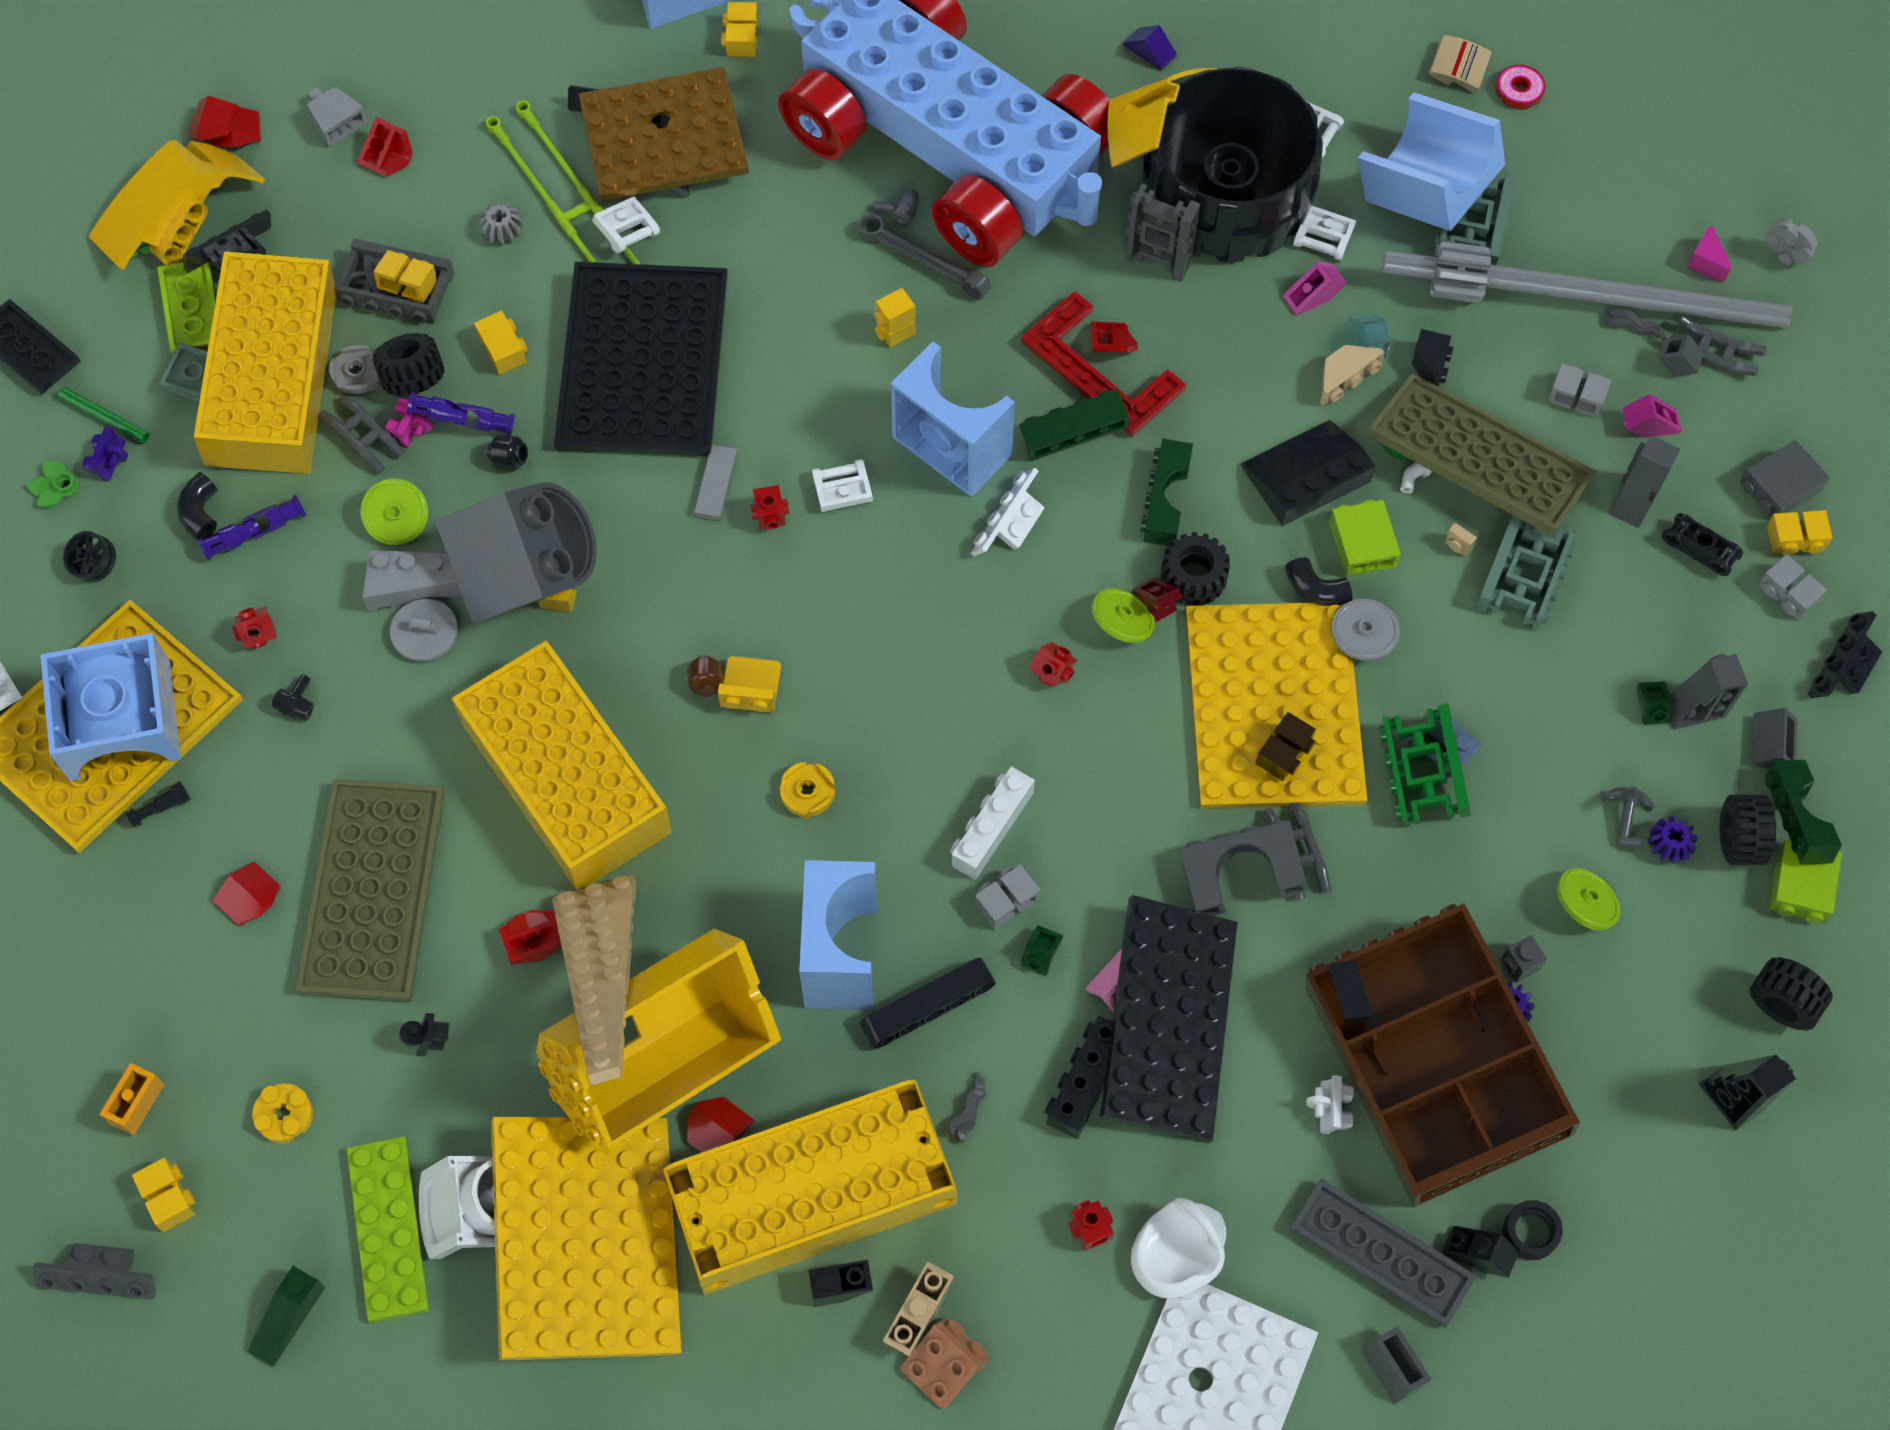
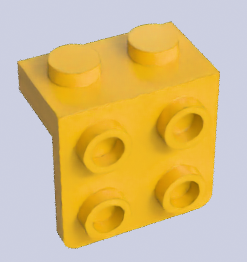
M729 657L724 683L719 684L718 689L720 707L774 713L781 674V663L773 660Z

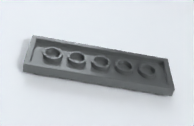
M1323 1179L1319 1180L1290 1228L1298 1236L1445 1329L1476 1278L1475 1274Z

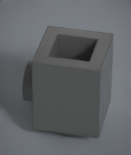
M1689 334L1666 338L1659 359L1674 377L1698 373L1704 352Z
M1531 935L1508 947L1501 960L1505 969L1517 983L1540 971L1547 957Z

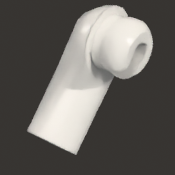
M1415 462L1404 470L1400 491L1405 494L1413 493L1416 478L1419 476L1425 478L1432 471Z

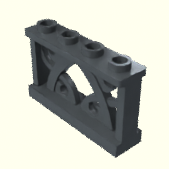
M354 238L350 246L351 252L338 283L334 287L338 302L349 307L357 306L371 312L379 311L397 318L406 317L419 323L428 322L434 324L448 284L454 276L451 261ZM387 250L403 253L411 261L414 258L434 265L436 279L438 280L434 290L429 294L430 300L427 304L417 303L402 297L404 289L396 295L393 293L387 294L384 290L377 288L373 271ZM359 262L364 263V271H356ZM357 278L367 279L360 280L355 284L356 287L362 286L363 290L349 287L350 283Z

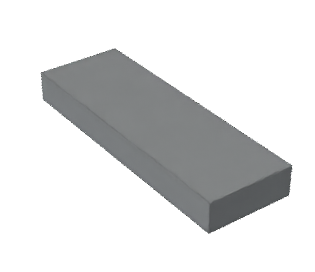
M712 445L694 510L695 517L721 521L738 454L737 449Z

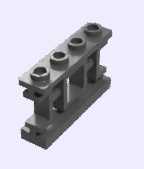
M1142 183L1138 192L1134 191L1129 201V205L1132 207L1127 218L1130 223L1126 230L1128 238L1124 246V250H1127L1126 260L1131 262L1133 257L1137 256V261L1142 262L1146 256L1166 264V272L1170 273L1171 269L1174 270L1173 279L1182 282L1192 262L1200 203L1191 200L1188 207H1184V202L1179 201L1176 207L1154 199L1155 191L1150 190L1149 193H1146L1147 185ZM1150 228H1153V229H1156V230H1158V231L1167 233V234H1169L1170 236L1165 235V234H1162V233L1157 232V231H1154V230H1152V229H1150Z

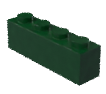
M1117 389L1114 391H1103L1097 397L1088 400L1080 399L1073 405L1065 408L1052 409L1048 414L1040 417H1029L1023 423H1020L1019 426L1030 459L1033 461L1130 427L1125 405Z

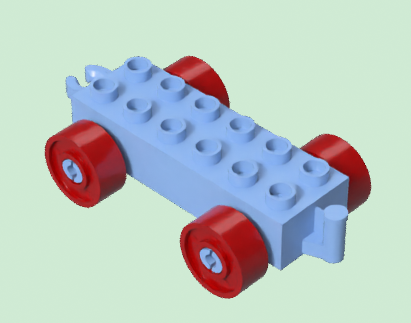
M809 0V4L812 7L820 6L827 11L825 18L818 21L808 19L800 6L792 5L790 7L792 27L803 38L801 40L803 74L779 96L778 107L788 129L812 153L826 160H838L865 134L867 122L954 181L933 203L931 210L932 218L945 241L963 258L981 267L989 268L995 266L1021 239L1023 230L1035 237L1055 216L1077 221L1083 226L1093 225L1097 221L1102 180L1096 173L1098 172L1099 158L1109 149L1108 106L1110 99L1092 82L1075 74H1063L1042 95H1039L960 42L966 34L967 22L957 0Z

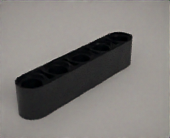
M976 958L869 1014L861 1020L860 1026L873 1049H879L987 992L996 985V981L983 959Z

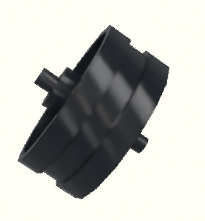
M82 531L75 534L68 541L63 554L64 566L69 574L88 582L100 581L111 573L115 565V546L110 539L91 531ZM97 538L99 541L93 547V539ZM83 564L81 571H79L78 565ZM90 565H91L93 571L90 572V573H88L89 568H90Z

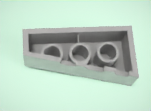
M369 550L362 596L368 613L391 606V609L402 607V604L419 599L440 597L448 599L462 596L447 553Z

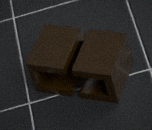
M1287 712L1274 730L1275 736L1271 734L1259 751L1255 764L1281 781H1284L1288 774L1293 776L1301 765V761L1298 759H1300L1303 753L1308 755L1316 743V740L1313 739L1316 729Z

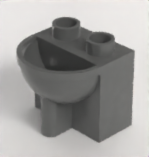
M543 482L504 492L435 521L473 624L580 586L589 579L595 567L597 545L591 521L580 502L565 488L554 483Z

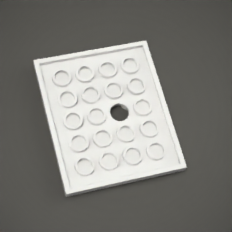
M1208 1284L1188 1295L1167 1298L1114 1430H1281L1318 1332ZM1197 1368L1207 1370L1212 1376L1211 1387L1203 1392L1194 1390L1189 1382V1374Z

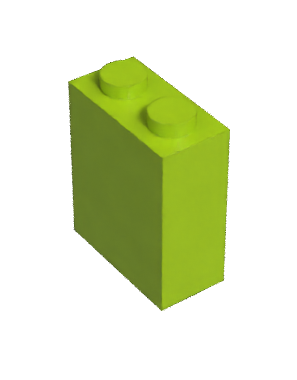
M1366 500L1361 504L1352 506L1345 504L1332 509L1329 524L1346 577L1398 566L1401 553L1384 500Z
M1785 839L1777 850L1769 910L1776 911L1779 915L1785 917L1797 916L1805 918L1807 922L1814 924L1826 923L1834 913L1842 852H1838L1833 863L1800 864L1796 853L1792 850L1791 840Z

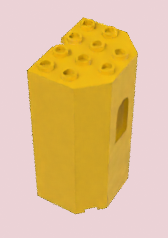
M712 929L629 979L625 1018L631 1015L639 1036L623 1047L622 1077L591 1085L575 1012L539 1033L536 1050L540 1063H538L539 1070L548 1079L551 1086L549 1088L551 1098L560 1105L573 1122V1126L580 1136L591 1139L594 1144L598 1143L607 1149H611L782 1040L768 1002L758 989L760 981L744 940L717 929Z

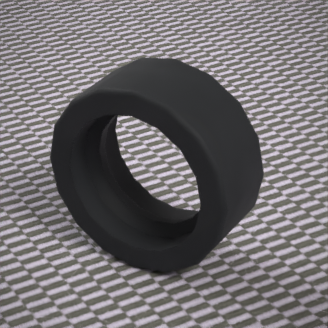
M1537 1200L1524 1201L1516 1205L1505 1218L1502 1228L1503 1237L1520 1251L1518 1257L1526 1260H1541L1549 1256L1561 1242L1563 1234L1562 1221L1557 1212L1548 1204ZM1533 1213L1542 1217L1550 1229L1549 1240L1544 1245L1533 1248L1522 1243L1515 1231L1516 1222L1520 1216Z

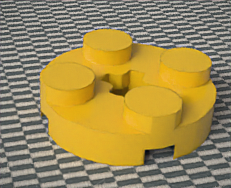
M801 762L791 766L783 774L780 785L781 800L791 813L798 815L800 818L808 819L811 816H817L825 812L834 801V779L829 770L817 763L813 765ZM805 784L808 787L813 785L815 788L812 790L813 793L808 795L802 794V786Z
M283 1083L267 1086L262 1090L253 1107L252 1118L254 1126L271 1142H291L301 1133L304 1134L310 1127L313 1119V1106L307 1094L293 1084ZM286 1106V1109L290 1111L289 1116L286 1115L283 1117V1120H278L277 1110Z

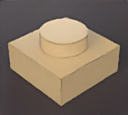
M1454 523L1449 529L1444 543L1452 551L1467 557L1472 551L1477 537Z

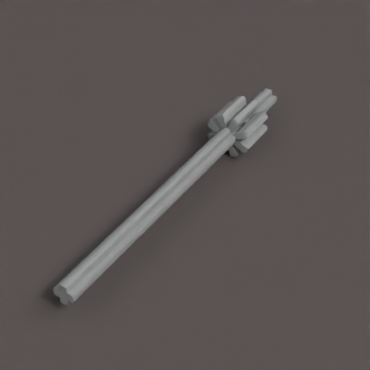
M1440 241L1437 244L1434 257L1386 250L1383 255L1381 268L1382 273L1429 279V293L1432 297L1479 303L1485 295V287L1779 328L1789 327L1792 320L1793 308L1789 305L1491 265V251L1488 247L1449 241Z

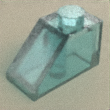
M1376 313L1350 316L1356 346L1381 348L1385 352L1383 359H1385L1390 345L1385 320Z

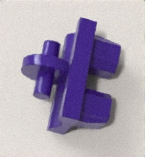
M104 427L102 434L93 436L91 444L95 451L93 456L84 458L82 467L89 473L96 474L103 481H110L117 463L126 462L129 457L128 453L123 450L126 441L116 435L111 427Z

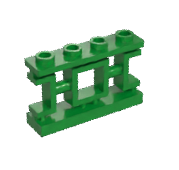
M1448 703L1437 705V710L1427 709L1428 723L1402 728L1400 716L1397 715L1392 719H1389L1388 716L1383 717L1384 726L1379 727L1382 743L1387 742L1389 748L1388 752H1384L1387 768H1392L1394 777L1389 778L1392 794L1397 793L1399 803L1394 804L1397 820H1403L1404 827H1410L1411 823H1421L1418 810L1446 805L1449 818L1460 814V817L1471 816ZM1437 720L1441 721L1447 752L1441 753L1439 742L1425 744L1423 734L1437 732L1435 723ZM1392 729L1397 730L1399 739L1413 738L1414 747L1400 749L1402 761H1397ZM1436 753L1440 774L1412 779L1408 759ZM1451 771L1457 804L1453 805L1450 794L1435 796L1434 791L1435 785L1447 783L1445 772ZM1402 780L1407 781L1409 790L1423 788L1424 799L1411 801V813L1407 812Z

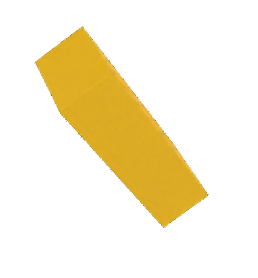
M224 251L194 431V440L204 466L311 474L319 420L318 415L320 413L336 302L335 282L329 260Z
M547 640L451 698L462 726L577 891L585 889L587 886L600 880L673 833L667 807Z

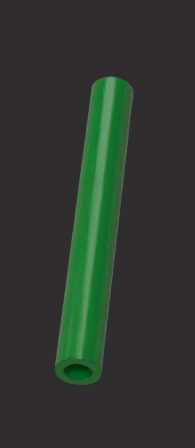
M62 387L59 390V399L142 444L148 441L149 432L66 387Z

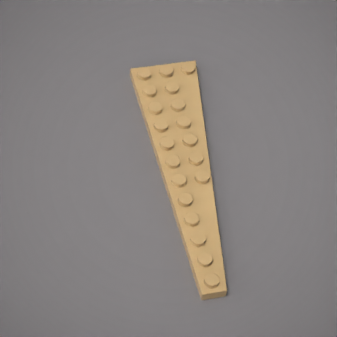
M634 875L619 876L610 882L591 884L585 889L574 892L566 891L552 898L591 1085L622 1077L623 1047L625 1042L623 1031L626 1027V995H628L631 964L633 902H635L637 885Z

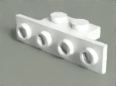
M1036 468L1025 472L1021 471L1014 478L1013 483L1015 485L1011 491L1005 493L1001 498L1000 503L1002 505L998 511L993 512L988 518V526L985 531L979 533L973 542L975 546L970 554L976 556L986 552L996 536L1013 550L1020 547L1045 508L1026 492L1038 473Z

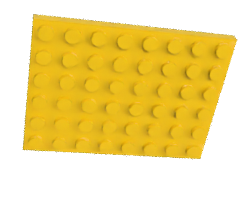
M130 599L78 647L153 633L170 661L182 758L243 701V698ZM43 678L0 716V782L78 853L84 850L179 761H169L160 754L148 751L114 752L90 760L80 769L81 779L69 781L49 754Z
M1315 603L1186 606L1200 809L1289 807L1290 803L1295 802L1300 803L1301 806L1366 805L1367 791L1353 658L1344 654L1337 647L1331 632L1333 618L1344 604L1321 606ZM1289 712L1316 729L1313 737L1316 743L1308 755L1303 753L1300 759H1298L1301 761V765L1293 776L1288 774L1286 779L1281 781L1255 763L1259 751L1271 734L1275 736L1274 730L1286 713Z
M493 1117L491 1120L499 1360L680 1355L682 1351L673 1204L663 1169L670 1165L667 1118H658L616 1146L607 1149L598 1143L594 1144L591 1139L585 1136H580L569 1117Z

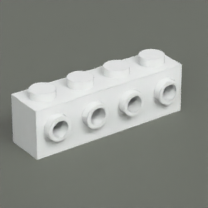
M1012 766L1006 774H1000L994 785L996 789L991 796L987 794L980 805L981 812L977 818L973 816L967 823L965 828L967 833L962 840L958 838L954 842L950 853H952V867L974 880L977 879L1033 795L1034 779Z

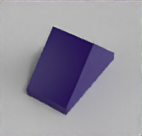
M1160 25L1138 28L1123 45L1160 71L1177 55Z

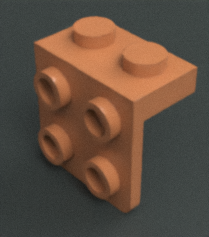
M947 1317L931 1328L910 1357L903 1363L901 1369L939 1408L944 1409L951 1404L972 1376L989 1363L991 1358L986 1354L985 1348L979 1342L972 1341L964 1333L963 1327L958 1322Z

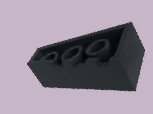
M1776 1054L1724 1065L1698 1084L1732 1127L1737 1130L1762 1113L1796 1078L1790 1065L1786 1061L1781 1060Z

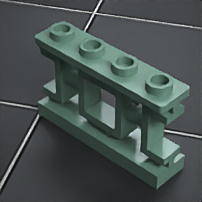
M1506 173L1504 179L1499 178L1500 175H1496L1492 184L1487 186L1469 208V210L1486 213L1484 225L1459 220L1451 231L1462 233L1464 236L1451 235L1449 242L1486 246V242L1473 240L1474 236L1486 238L1488 231L1492 230L1489 244L1491 265H1497L1516 175ZM1497 189H1499L1500 195L1497 210L1493 211L1495 201L1482 199V196L1494 198ZM1441 228L1440 233L1435 234L1432 248H1436L1440 241H1445L1447 230Z
M1512 515L1476 609L1486 612L1488 607L1497 614L1501 603L1526 612L1523 624H1533L1532 629L1537 631L1540 623L1546 624L1552 609L1548 608L1547 605L1549 600L1555 601L1560 589L1559 586H1556L1557 579L1563 580L1568 568L1564 561L1566 557H1572L1577 543L1572 542L1575 532L1570 531L1569 535L1564 534V530L1559 529L1556 538L1553 539L1531 531V524ZM1518 529L1524 530L1520 540L1532 544L1531 550L1517 546L1515 554H1510L1509 552ZM1559 544L1564 545L1555 570L1550 569L1553 558L1542 555V549L1556 553ZM1518 559L1543 568L1538 583L1513 574ZM1501 572H1504L1506 576L1503 584L1514 587L1515 591L1512 594L1501 589L1497 599L1493 598L1492 595ZM1542 587L1547 590L1538 614L1533 613L1536 602L1524 598V595L1527 592L1539 596Z

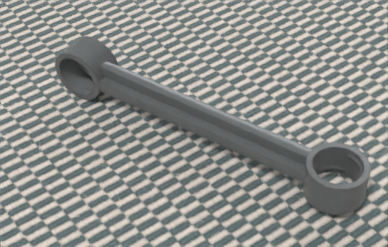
M867 214L859 220V236L864 242L876 243L880 241L961 285L964 292L973 299H982L990 289V281L978 271L968 273L884 227L880 216ZM868 225H876L879 227V229L875 232H866L863 230Z

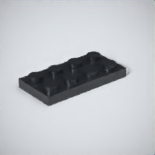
M8 299L0 306V360L41 395L81 362L73 351L11 299Z

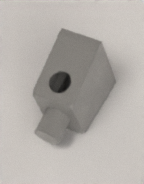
M332 87L325 93L320 88H314L310 91L309 99L311 102L307 105L310 116L329 147L368 123L363 107L337 87Z

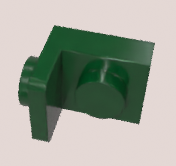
M1666 682L1638 683L1637 694L1644 708L1642 715L1643 724L1669 723L1674 701Z
M1037 925L1025 947L1021 966L1046 976L1051 962L1062 943L1063 935Z

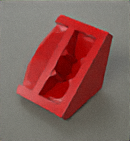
M209 95L199 100L188 130L192 139L208 141L219 137H229L239 106Z
M239 107L229 137L210 140V145L232 148L244 146L254 141L256 143L260 142L259 112Z
M376 117L357 163L386 177L407 167L413 154L407 131Z
M1091 321L1090 352L1138 351L1137 341L1128 331L1126 323Z
M253 861L230 874L212 901L238 926H242L248 921L261 917L273 905L281 886Z
M530 910L516 915L505 926L499 928L511 965L541 962L562 948L553 910Z
M725 1097L701 1101L688 1115L687 1144L699 1153L731 1143L741 1139L755 1120Z

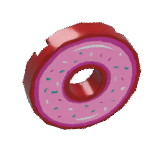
M1512 65L1500 72L1495 84L1496 94L1509 107L1528 109L1541 101L1545 92V80L1532 67ZM1520 84L1523 85L1526 89L1519 90L1515 88L1514 85Z

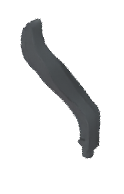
M1627 308L1619 310L1606 309V314L1610 317H1605L1604 322L1609 327H1629L1638 335L1653 334L1656 338L1665 341L1664 330L1655 322L1643 321Z
M978 1072L973 1073L975 1090L966 1097L965 1111L954 1117L949 1124L950 1135L955 1136L957 1131L960 1143H964L966 1134L974 1130L977 1107L985 1098V1085Z

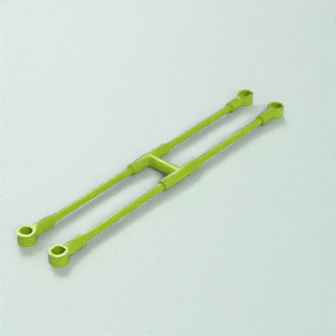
M525 100L519 101L516 104L517 115L520 118H524L529 126L538 133L573 181L578 193L585 201L564 213L557 203L551 200L514 149L509 137L502 129L500 119L496 116L488 117L486 120L488 132L495 134L500 143L505 145L545 200L547 208L568 237L573 239L589 262H596L577 236V231L570 221L589 210L595 215L603 211V209L588 188L579 181L541 129L540 123L531 111L530 103ZM627 246L624 253L632 264H640Z

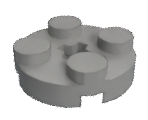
M1790 218L1777 220L1765 235L1764 240L1773 252L1778 255V259L1782 264L1807 263L1816 253L1817 239L1807 226L1802 223L1800 226L1792 223L1794 220Z
M364 345L347 346L339 351L340 355L335 360L334 357L331 360L329 373L334 385L342 394H363L368 391H374L379 387L380 380L372 360L374 352L370 351L368 347ZM354 366H359L362 369L359 373H350V371L354 370Z

